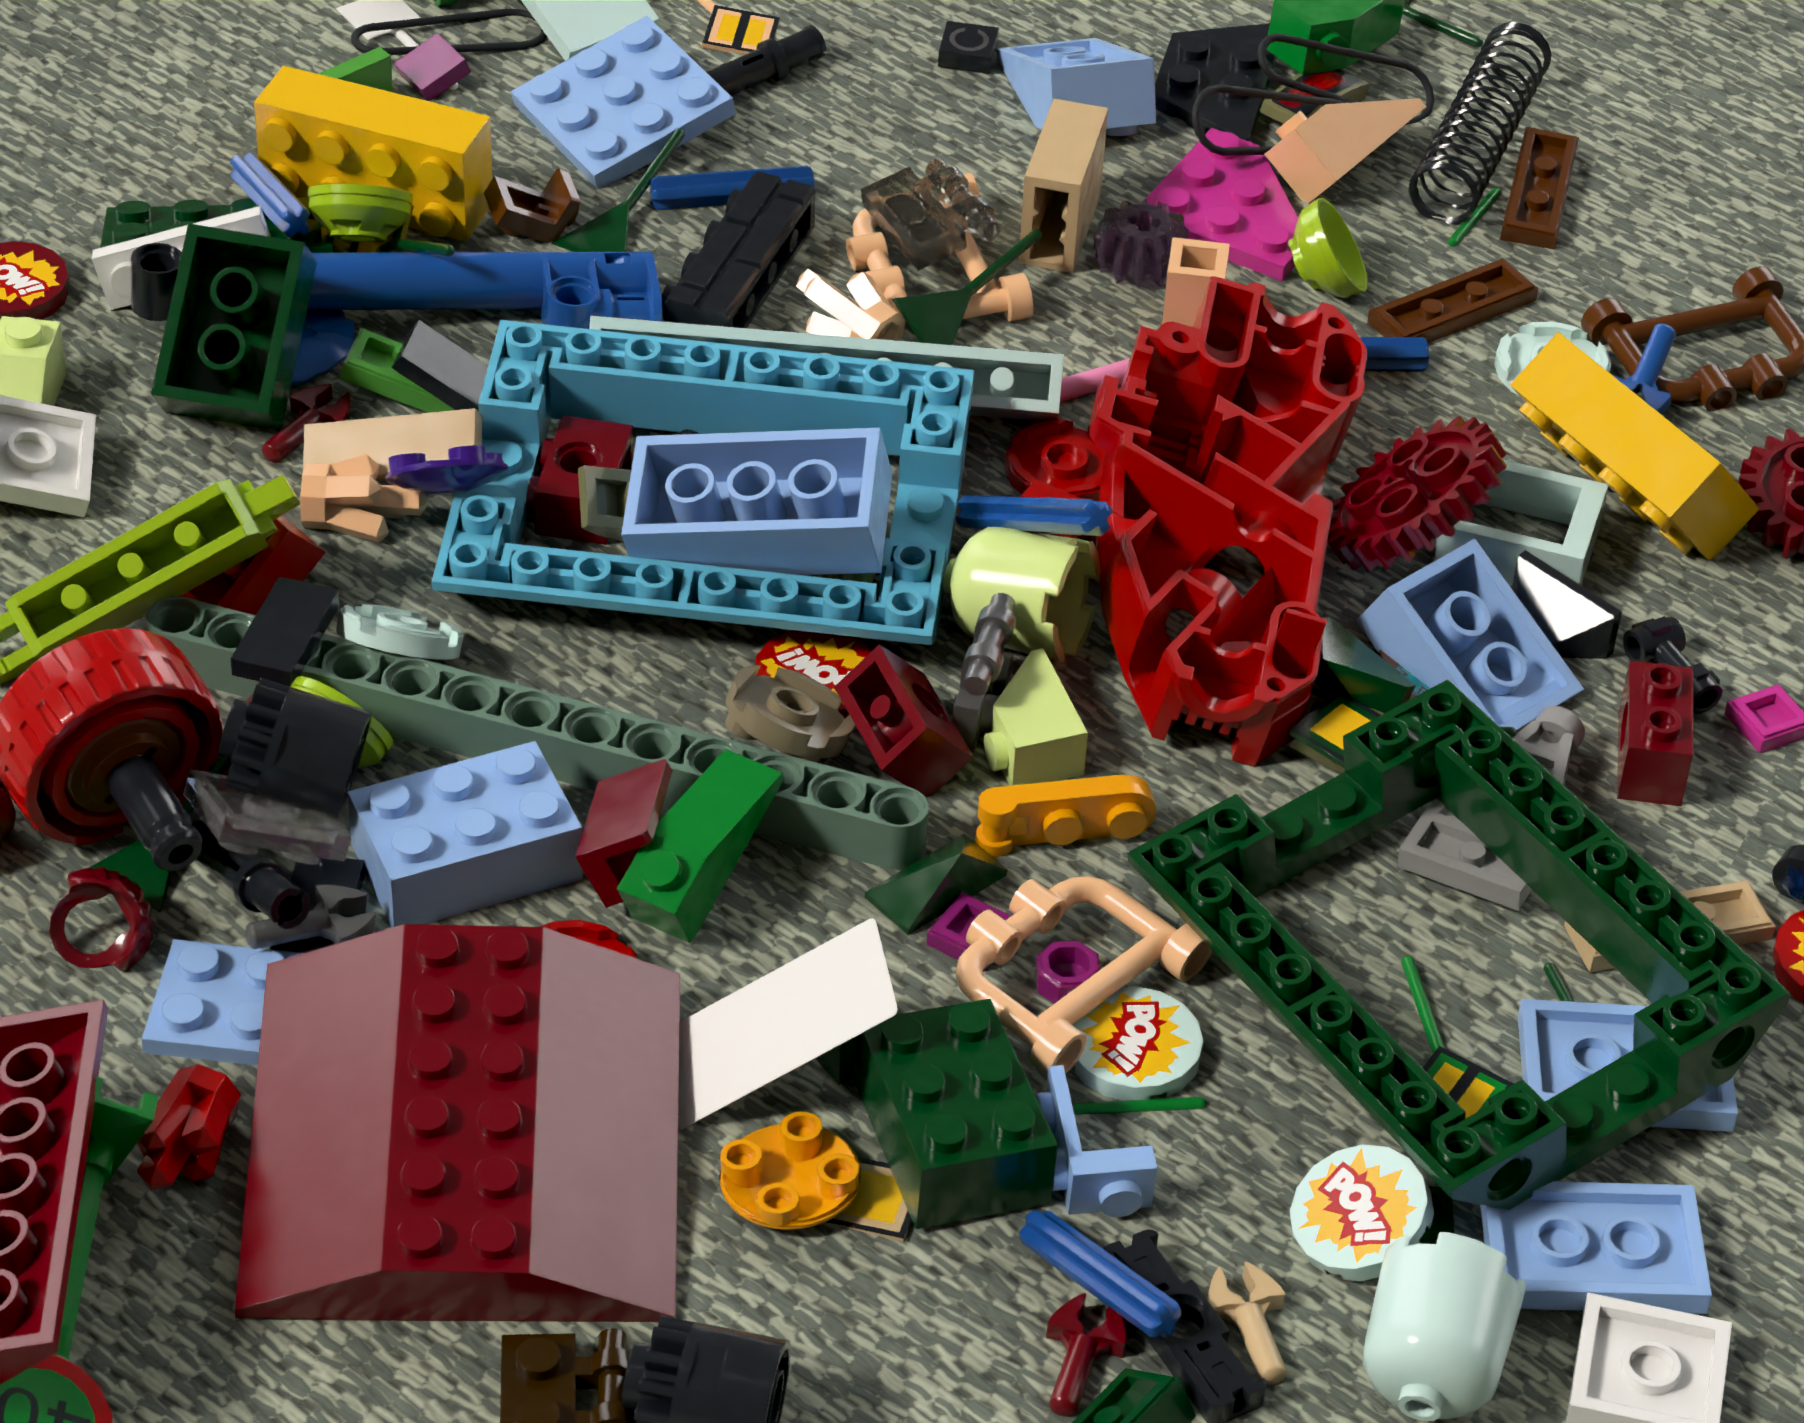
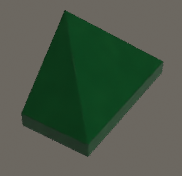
M1323 618L1327 619V623L1324 629L1318 674L1314 681L1331 696L1340 690L1365 706L1384 713L1410 699L1416 685L1333 618Z
M962 834L866 891L865 898L909 935L944 914L961 893L972 897L1007 876L1008 870L967 835Z

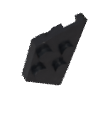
M1270 23L1172 33L1155 82L1156 109L1170 117L1182 119L1189 127L1194 129L1192 123L1193 105L1199 93L1208 86L1221 84L1267 90L1270 79L1264 74L1259 65L1257 52L1259 44L1268 36ZM1266 50V61L1269 67L1274 70L1277 57ZM1227 93L1211 94L1205 99L1201 107L1200 121L1202 130L1206 134L1211 128L1219 131L1233 133L1239 138L1251 142L1264 98Z

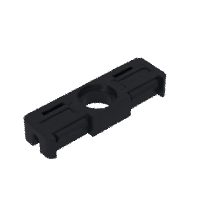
M1147 1229L1133 1234L1132 1245L1124 1247L1120 1241L1105 1246L1103 1249L1175 1300L1181 1308L1182 1315L1180 1318L1189 1319L1199 1326L1201 1332L1190 1338H1177L1173 1335L1167 1338H1163L1160 1335L1150 1337L1143 1331L1141 1332L1173 1377L1181 1379L1187 1396L1207 1423H1226L1262 1407L1266 1379L1263 1378L1255 1382L1228 1345L1230 1330L1195 1282L1189 1280L1182 1283L1157 1249L1159 1234L1154 1230Z

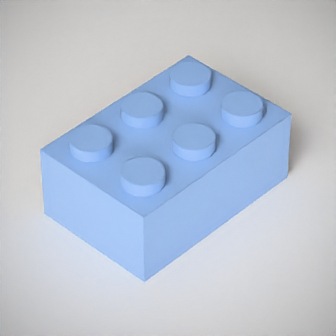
M536 741L348 791L351 845L358 859L364 860L365 874L391 927L402 924H428L583 880V869L575 858L582 835V826Z

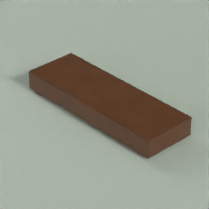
M1525 127L1500 240L1555 250L1579 137Z
M1502 258L1369 310L1367 322L1383 337H1423L1429 343L1536 301L1538 288Z

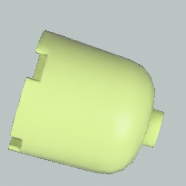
M987 527L974 534L963 546L957 558H952L946 567L943 587L945 593L949 594L953 618L959 628L968 637L974 639L975 626L980 611L990 604L993 595L997 593L1008 594L1015 600L1013 614L1016 617V625L1011 640L1004 644V648L1027 654L1032 650L1043 648L1049 659L1064 662V654L1071 656L1078 654L1088 637L1095 617L1096 606L1087 605L1085 602L1089 578L1100 579L1099 553L1091 541L1004 527Z

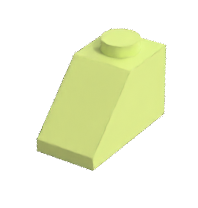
M2 316L0 320V395L54 406L67 374L61 322L38 320L31 317Z
M1043 648L1032 650L996 700L993 705L991 733H986L984 736V750L987 762L992 771L1002 770L1009 786L1058 781L1084 775L1088 732Z

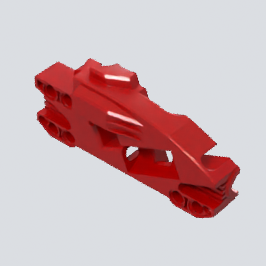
M1211 276L1193 327L1174 321L1162 324L1158 330L1140 325L1121 388L1117 389L1119 379L1108 375L1104 376L1101 385L1097 388L1090 418L1089 436L1093 443L1105 449L1099 501L1107 502L1113 511L1107 518L1111 527L1106 534L1098 536L1097 542L1101 568L1099 579L1101 606L1125 682L1152 738L1165 741L1169 728L1183 713L1187 714L1185 720L1187 724L1195 725L1197 717L1203 718L1202 728L1212 730L1214 722L1220 723L1219 733L1225 735L1229 734L1231 727L1237 728L1231 744L1232 761L1255 767L1291 741L1292 736L1289 735V730L1300 721L1318 674L1327 619L1320 618L1316 610L1333 510V503L1322 496L1327 466L1336 460L1364 392L1367 349L1345 315L1339 313L1334 305L1322 302L1318 309L1296 317L1287 316L1276 311L1265 294L1266 285L1253 282L1247 286ZM1228 546H1241L1245 548L1246 551L1257 557L1264 567L1265 574L1243 597H1241L1234 584L1225 576L1210 569H1202L1220 550ZM1180 608L1189 612L1195 618L1171 641L1166 634L1165 623L1170 609Z

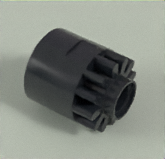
M260 678L259 684H256L252 701L246 702L235 699L225 723L219 744L218 756L230 759V763H232L226 780L228 781L227 787L339 821L348 799V791H351L371 724L372 712Z
M661 1315L658 1327L654 1326L651 1344L636 1342L632 1348L624 1378L622 1407L623 1409L635 1411L634 1420L637 1423H780L790 1369V1340Z

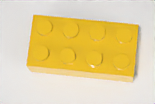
M284 65L254 101L258 158L296 198L308 197L309 187L323 184H360L404 190L413 194L412 205L414 208L409 228L425 231L436 237L444 236L467 242L489 211L484 191L492 180L490 116Z
M1557 332L1510 384L1515 392L1525 401L1519 408V412L1541 431L1540 434L1564 456L1570 454L1580 463L1579 467L1594 481L1607 484L1610 489L1620 496L1618 499L1644 522L1648 519L1660 529L1658 532L1685 556L1694 548L1708 560L1716 557L1760 509L1721 462L1561 333Z

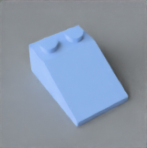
M1097 38L996 48L997 61L1036 128L1042 130L1054 98L1108 108L1106 135L1109 136L1133 135L1138 133L1137 125L1156 123L1154 58Z
M1476 539L1467 542L1388 587L1356 620L1378 653L1379 650H1382L1429 688L1447 679L1450 680L1500 727H1514L1518 731L1532 720L1535 721L1544 708L1560 706L1584 690Z

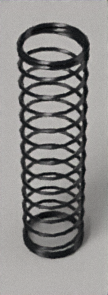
M1518 22L1503 23L1495 27L1487 36L1480 53L1469 69V74L1464 79L1463 85L1458 90L1457 96L1451 103L1450 109L1445 114L1444 120L1439 125L1437 133L1427 148L1426 154L1421 159L1420 165L1410 179L1408 192L1411 202L1424 217L1443 221L1447 224H1459L1469 219L1478 207V202L1483 197V192L1489 185L1490 178L1494 175L1497 165L1501 162L1508 143L1512 140L1514 132L1519 127L1520 120L1525 115V110L1531 103V98L1535 95L1537 87L1542 82L1543 75L1550 66L1552 54L1549 43L1539 31L1530 25ZM1504 35L1524 36L1541 49L1544 58L1543 67L1535 53L1520 43L1511 41L1491 42ZM1505 45L1518 47L1529 53L1535 60L1538 72L1535 73L1525 60L1514 54L1505 52L1491 53L1490 50L1494 47ZM1499 56L1512 58L1523 64L1531 76L1524 77L1519 71L1508 65L1495 63L1492 58ZM1490 68L1495 75L1489 74L1486 69ZM1501 69H1506L1517 76L1510 75ZM1505 75L1512 76V77H1516V78H1519L1520 80L1513 79V78H1509V77H1506ZM1487 79L1489 83L1497 88H1503L1518 94L1519 101H1513L1508 94L1497 88L1484 86L1481 80ZM1507 79L1524 83L1525 89L1519 90L1514 83ZM1494 80L1502 81L1511 86L1513 90L1502 87ZM1481 90L1483 94L1491 99H1497L1510 104L1513 112H1507L1501 105L1490 99L1477 97L1475 91ZM1488 91L1499 94L1500 96L1504 97L1507 101L1496 98ZM1468 93L1471 94V98H1467ZM1469 102H1476L1477 105L1485 110L1502 114L1506 117L1508 123L1501 124L1491 114L1482 110L1472 109ZM1483 103H1488L1499 109L1501 112L1492 110ZM1464 104L1467 109H1461V105ZM1470 113L1472 117L1479 121L1499 127L1502 134L1495 135L1484 125L1466 120L1463 114ZM1477 114L1483 115L1491 119L1494 123L1482 119ZM1458 116L1460 120L1455 121V117ZM1457 125H1465L1472 132L1491 137L1496 146H1488L1485 141L1475 135L1460 132ZM1472 126H1476L1482 129L1483 131L1487 132L1488 134L1479 132ZM1452 127L1455 132H1449V128ZM1458 136L1467 144H1473L1486 149L1489 158H1482L1478 152L1465 145L1455 144L1451 137ZM1467 138L1473 139L1474 141L1480 143L1482 146L1472 143ZM1446 139L1448 144H1443V140ZM1453 148L1460 155L1479 160L1483 169L1476 170L1467 161L1448 155L1445 149ZM1460 149L1465 150V151L1471 153V154L1474 155L1475 157L1465 154V153H1464L1463 151H1461ZM1440 150L1443 155L1437 156L1436 152ZM1439 160H1447L1449 163L1439 162ZM1455 161L1467 166L1468 168L1460 166ZM1461 168L1472 171L1476 175L1477 181H1474L1471 178V176ZM1439 169L1446 177L1466 183L1471 193H1458L1447 189L1438 182L1432 170ZM1446 171H1450V172L1455 173L1456 175H1458L1459 177H1461L1463 180L1454 178L1452 175H1450V174H1449L1448 172H1446ZM1427 172L1434 184L1442 190L1459 194L1462 197H1472V201L1464 205H1452L1441 201L1432 194L1426 185L1423 173ZM1418 178H1420L1421 186L1425 192L1436 202L1451 205L1456 209L1469 208V210L1458 217H1446L1435 213L1426 206L1419 195L1417 187ZM1432 216H1437V217L1445 218V219H1447V220H1441V219H1438V218H1434V217H1432Z

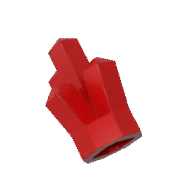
M195 1064L178 1070L157 1102L154 1121L137 1142L145 1158L136 1172L150 1191L172 1185L179 1172L191 1182L213 1177L225 1134L237 1116L241 1098L240 1092L226 1074L200 1064Z

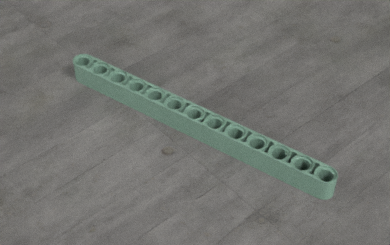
M178 596L164 598L149 608L146 615L148 631L165 637L178 647L208 688L249 698L254 693L256 684H259V681L233 676L230 659L256 615ZM328 634L322 636L300 675L317 680L337 690L364 710L372 712V716L381 723L390 736L471 758L536 741L557 781L594 791L598 781L666 759L673 771L662 809L670 810L715 759L727 749L780 771L784 775L781 786L754 833L887 869L902 870L925 857L929 805L925 796L908 786L420 658L377 650Z

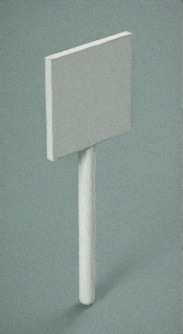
M358 0L336 8L355 28L371 23L421 18L403 0ZM403 28L371 31L362 34L367 40H371L392 33L406 47L419 46ZM455 83V84H454L453 86H451L449 89H451V90L457 89V88H458V83Z

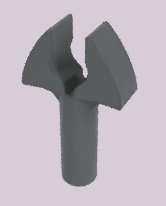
M317 885L314 902L315 908L308 913L306 919L300 925L292 929H283L278 926V923L275 924L270 919L248 923L245 936L248 945L252 949H260L319 936L331 940L334 945L373 933L376 912L365 913L368 896L366 892L344 886Z

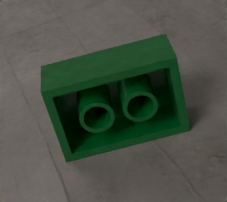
M188 223L151 396L165 413L281 430L317 262L305 242Z
M991 999L898 1014L857 1036L853 1081L916 1229L1051 1203L1058 1144Z

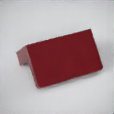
M666 759L598 781L575 858L606 908L623 902L617 887L640 847L648 845L653 841L673 772Z

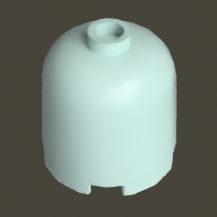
M1440 1232L1436 1244L1418 1243L1411 1245L1410 1236L1406 1235L1399 1237L1386 1248L1365 1338L1363 1367L1374 1390L1389 1403L1398 1407L1408 1417L1420 1421L1455 1419L1469 1416L1492 1399L1500 1381L1526 1289L1524 1279L1520 1278L1516 1281L1504 1270L1507 1257L1502 1252L1476 1239L1449 1232Z

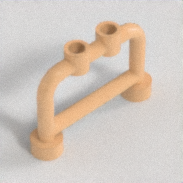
M972 173L947 177L946 189L880 201L868 205L857 214L852 225L854 237L847 238L846 240L848 259L854 271L870 270L864 273L873 278L888 303L896 310L898 308L892 299L908 296L905 292L904 280L899 266H893L888 257L884 235L882 232L875 231L878 225L936 213L970 282L988 268L964 220L980 215V196ZM1024 273L1002 276L999 277L998 283L995 278L990 280L976 294L971 296L963 319L1004 312L1008 322L1031 318L1033 315V297L1026 275Z
M1089 876L1071 877L1057 883L1049 890L1036 880L1029 879L1018 888L1012 897L1009 910L1014 915L1004 920L993 911L985 910L972 922L966 934V942L970 946L958 959L956 979L960 990L971 1002L991 999L1002 1025L1032 1047L1029 1061L1032 1065L1047 1076L1049 1066L1063 1065L1066 1074L1080 1058L1087 1040L1086 1035L1073 1026L1075 1022L1158 960L1160 967L1181 982H1187L1201 971L1213 950L1187 923L1176 929L1125 891L1104 879ZM1077 903H1089L1099 906L1143 937V939L1038 1016L988 981L983 974V970L993 962L998 966L1007 963L1015 955L1022 941L1036 931L1041 934L1050 932L1061 920L1065 910Z

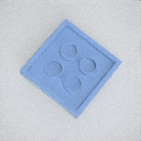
M648 16L626 26L624 29L510 91L514 105L597 189L615 183L652 162L676 129L681 128L685 131L684 138L677 146L679 147L736 114L733 97Z

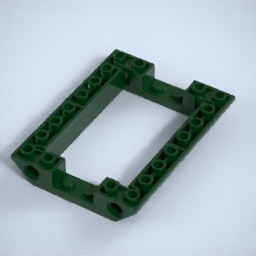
M1448 679L1343 736L1344 772L1260 818L1235 794L1127 852L1128 862L1452 1200L1511 1210L1531 1198L1533 1191L1553 1181L1565 1178L1732 1079L1789 1002V992ZM1438 799L1652 1004L1634 1014L1633 1050L1547 1101H1544L1521 1079L1490 1097L1487 1107L1466 1118V1112L1280 924L1256 897L1432 800Z

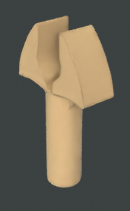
M1245 1261L1242 1278L1250 1293L1249 1302H1245L1240 1295L1228 1289L1227 1280L1222 1268L1219 1266L1211 1280L1208 1293L1209 1303L1222 1320L1224 1319L1238 1327L1259 1380L1265 1378L1266 1385L1280 1383L1286 1377L1287 1369L1265 1316L1270 1310L1283 1309L1284 1290L1263 1270Z

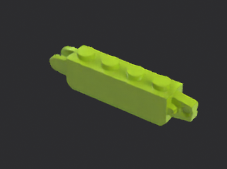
M281 475L255 489L250 480L234 486L230 479L215 482L13 594L5 602L8 611L0 615V643L20 632L27 645L0 659V684L20 676L38 659L60 645L90 633L123 628L147 615L149 608L154 603L164 598L179 597L269 547L266 538L277 531L273 521L300 505V501L286 477Z

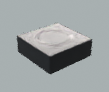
M947 21L939 48L938 66L991 73L998 46L999 28Z

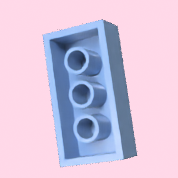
M853 428L637 436L621 532L629 557L795 575L881 573L892 483V470L881 429Z

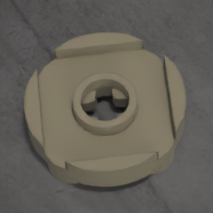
M761 665L747 666L737 672L725 699L729 713L724 723L731 733L743 739L759 740L781 751L782 754L819 763L821 758L836 757L843 752L855 723L850 715L845 719L838 712L842 700L835 692L806 675L778 667L774 678L756 676Z

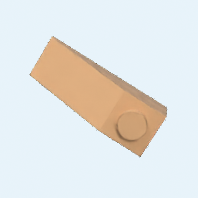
M1420 98L1325 104L1309 118L1300 110L1275 131L1282 140L1264 155L1298 197L1310 203L1425 109L1426 105Z

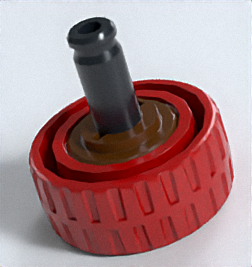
M131 628L108 629L90 633L60 645L38 659L16 679L0 702V777L25 818L40 833L63 843L87 845L122 833V823L129 822L144 848L151 853V858L156 867L166 871L181 870L198 858L203 846L201 834L193 828L191 819L181 804L217 760L219 744L223 733L220 710L203 679L186 656L165 637L150 631Z

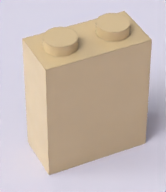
M1053 99L1024 178L1020 240L1034 229L1041 230L1042 237L1019 256L1018 263L1070 273L1074 272L1101 195L1108 108Z

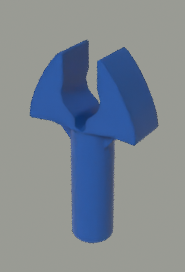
M1666 324L1654 326L1634 375L1626 379L1614 376L1636 395L1639 392L1642 393V399L1661 415L1671 405V394L1658 391L1656 382L1676 336L1675 330Z

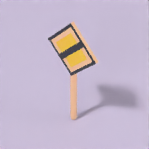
M697 0L711 13L702 48L748 54L756 50L758 43L769 38L774 39L780 17L718 6L712 0Z

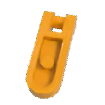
M1112 775L993 787L983 791L978 799V819L981 824L976 829L975 843L990 856L1001 857L1010 853L1014 846L1039 843L1067 845L1079 839L1109 836L1129 839L1141 834L1154 822L1157 814L1156 804L1150 785L1144 779L1135 775Z

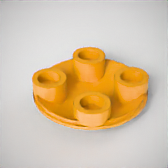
M809 1112L790 1113L783 1118L781 1124L756 1130L742 1139L727 1143L721 1150L719 1179L720 1188L726 1202L741 1217L764 1227L793 1230L824 1223L845 1210L855 1198L860 1187L861 1168L854 1150L841 1137L822 1128L820 1118Z

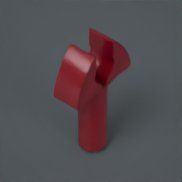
M332 384L309 387L290 395V411L299 414V416L262 445V454L265 459L270 462L279 463L304 443V424L350 420V393L347 392L336 404L326 407L323 406L333 399Z
M1082 1293L1062 1305L1050 1317L1047 1323L1046 1338L1061 1341L1067 1350L1049 1401V1407L1052 1412L1063 1417H1072L1077 1413L1095 1359L1107 1353L1120 1358L1124 1357L1126 1342L1124 1322L1122 1316L1109 1306L1103 1325L1093 1328L1089 1334L1083 1333L1084 1327L1080 1321L1085 1310L1086 1293Z

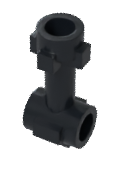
M1672 616L1652 618L1633 624L1632 629L1624 633L1623 645L1630 661L1647 663L1656 661L1657 663L1693 668V713L1701 714L1707 712L1719 702L1723 693L1719 685L1720 679L1712 670L1708 671L1702 663L1692 665L1682 654L1686 646V637L1682 625L1676 618Z

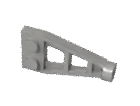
M1549 706L1539 713L1535 721L1532 720L1512 738L1564 785L1570 759L1585 737V728L1579 717L1572 711L1559 706ZM1548 731L1557 734L1561 739H1556ZM1438 799L1425 809L1399 848L1398 868L1519 911L1532 891L1518 875Z

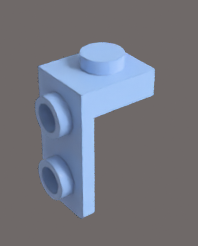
M1049 1066L1046 1092L1036 1093L1035 1096L1058 1144L1052 1191L1063 1190L1068 1215L1103 1212L1108 1216L1123 1217L1136 1212L1140 1208L1152 1207L1157 1175V1164L1153 1146L1082 1152L1064 1066Z

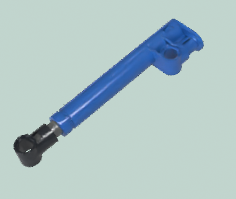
M150 243L142 245L132 252L131 307L133 312L139 317L150 321L167 320L182 254L176 247L164 243ZM421 252L311 253L317 262L307 310L540 309L542 324L589 329L590 316L662 322V298L653 252H454L452 256Z

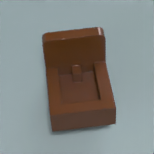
M559 168L555 171L543 192L497 176L493 177L484 191V196L494 222L500 230L513 237H522L524 235L545 243L558 240L565 227H569L575 221L580 206V198L570 173Z

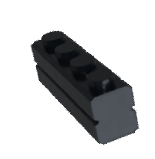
M757 171L755 175H752L743 190L734 189L728 198L725 215L720 222L712 220L708 225L702 249L699 253L690 252L687 255L682 267L681 279L677 285L668 284L661 294L662 318L664 322L747 328L814 228L816 191L813 190L812 185L789 179L786 183H783L781 177Z

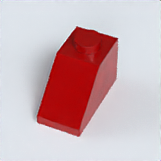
M280 516L273 521L277 531L266 538L269 547L179 597L191 598L256 615L278 577L303 582L326 552L284 516Z

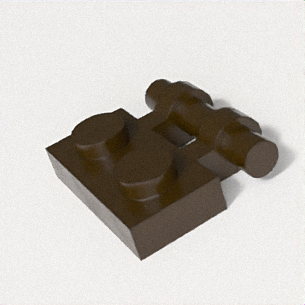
M615 1328L600 1332L598 1335V1351L592 1357H576V1333L502 1335L500 1423H635V1412L623 1409L622 1407L624 1378L631 1354L627 1351L626 1333ZM576 1389H598V1405L592 1410L576 1411Z

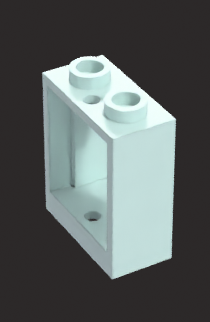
M1503 460L1507 468L1497 474L1502 482L1500 485L1486 490L1491 499L1484 504L1568 524L1569 528L1564 543H1554L1466 521H1459L1454 525L1456 534L1452 537L1442 534L1436 538L1434 561L1467 542L1476 539L1510 586L1513 584L1517 557L1525 550L1581 585L1601 527L1608 485Z

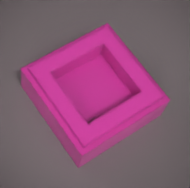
M1779 684L1727 701L1724 714L1759 753L1804 739V711Z

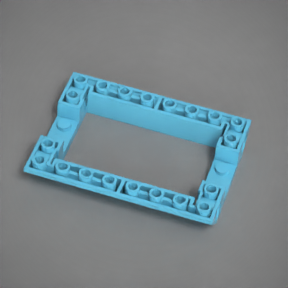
M500 320L478 408L482 414V446H485L486 453H502L503 461L507 464L509 471L493 481L470 491H455L432 578V590L932 645L937 640L944 598L943 580L950 559L955 517L958 509L957 502L959 501L965 464L974 370ZM562 415L628 424L633 425L635 428L681 432L687 429L700 434L880 428L887 455L900 456L899 484L890 537L885 538L878 602H876L877 583L521 545L528 515L526 510L528 484L530 478L538 474L542 447L547 438L551 418L561 419Z

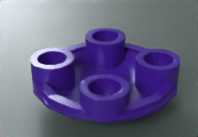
M470 445L448 449L449 460L426 461V455L423 453L391 456L388 458L390 472H388L385 478L388 483L403 489L431 495L454 494L455 491H470L493 481L509 471V468L503 461L502 453H486L485 446Z

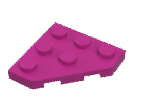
M1211 128L1205 134L1213 144L1220 147H1260V145L1241 139L1233 133L1219 131ZM1199 141L1135 209L1133 225L1170 239L1175 237L1230 244L1228 261L1283 281L1295 267L1294 258L1289 247V240L1294 236L1298 216L1265 155L1222 156L1211 153Z

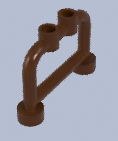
M1765 266L1751 268L1736 280L1732 289V295L1736 301L1633 322L1631 316L1619 300L1605 298L1591 305L1581 320L1582 329L1588 333L1587 336L1596 347L1598 346V341L1602 345L1608 344L1626 371L1632 376L1643 354L1637 345L1648 343L1653 328L1657 324L1671 326L1676 332L1675 337L1764 318L1789 351V356L1773 360L1770 355L1761 353L1749 358L1742 367L1724 371L1719 366L1710 364L1698 369L1691 378L1681 380L1668 379L1659 375L1656 382L1658 391L1670 393L1671 403L1700 400L1708 412L1730 407L1736 400L1737 391L1751 389L1759 401L1781 396L1787 389L1788 380L1804 373V332L1780 302L1784 292L1783 285L1774 273Z

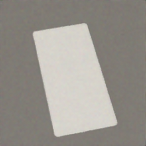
M870 918L680 1021L678 1123L680 1129L688 1127L896 1015L898 1007L875 919Z

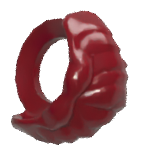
M105 867L84 868L71 872L67 877L69 893L57 903L50 917L49 934L55 950L65 961L80 968H100L112 965L119 971L126 972L144 958V955L150 949V942L154 938L152 930L155 923L151 919L152 908L149 902L144 899V891L126 875H120L119 871L107 870ZM108 894H112L130 924V930L121 934L103 952L85 954L76 950L68 942L64 931L65 920L70 910L79 903L101 899Z

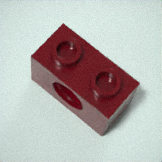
M562 415L554 439L546 438L543 443L540 459L541 475L540 477L532 476L528 484L526 510L527 512L535 513L536 535L607 545L609 538L581 528L578 468L587 465L631 470L633 462V425Z
M878 645L834 686L881 771L905 786L919 791L923 796H932L974 757L926 675L883 646Z
M1629 660L1618 713L1617 799L1681 806L1693 758V668Z

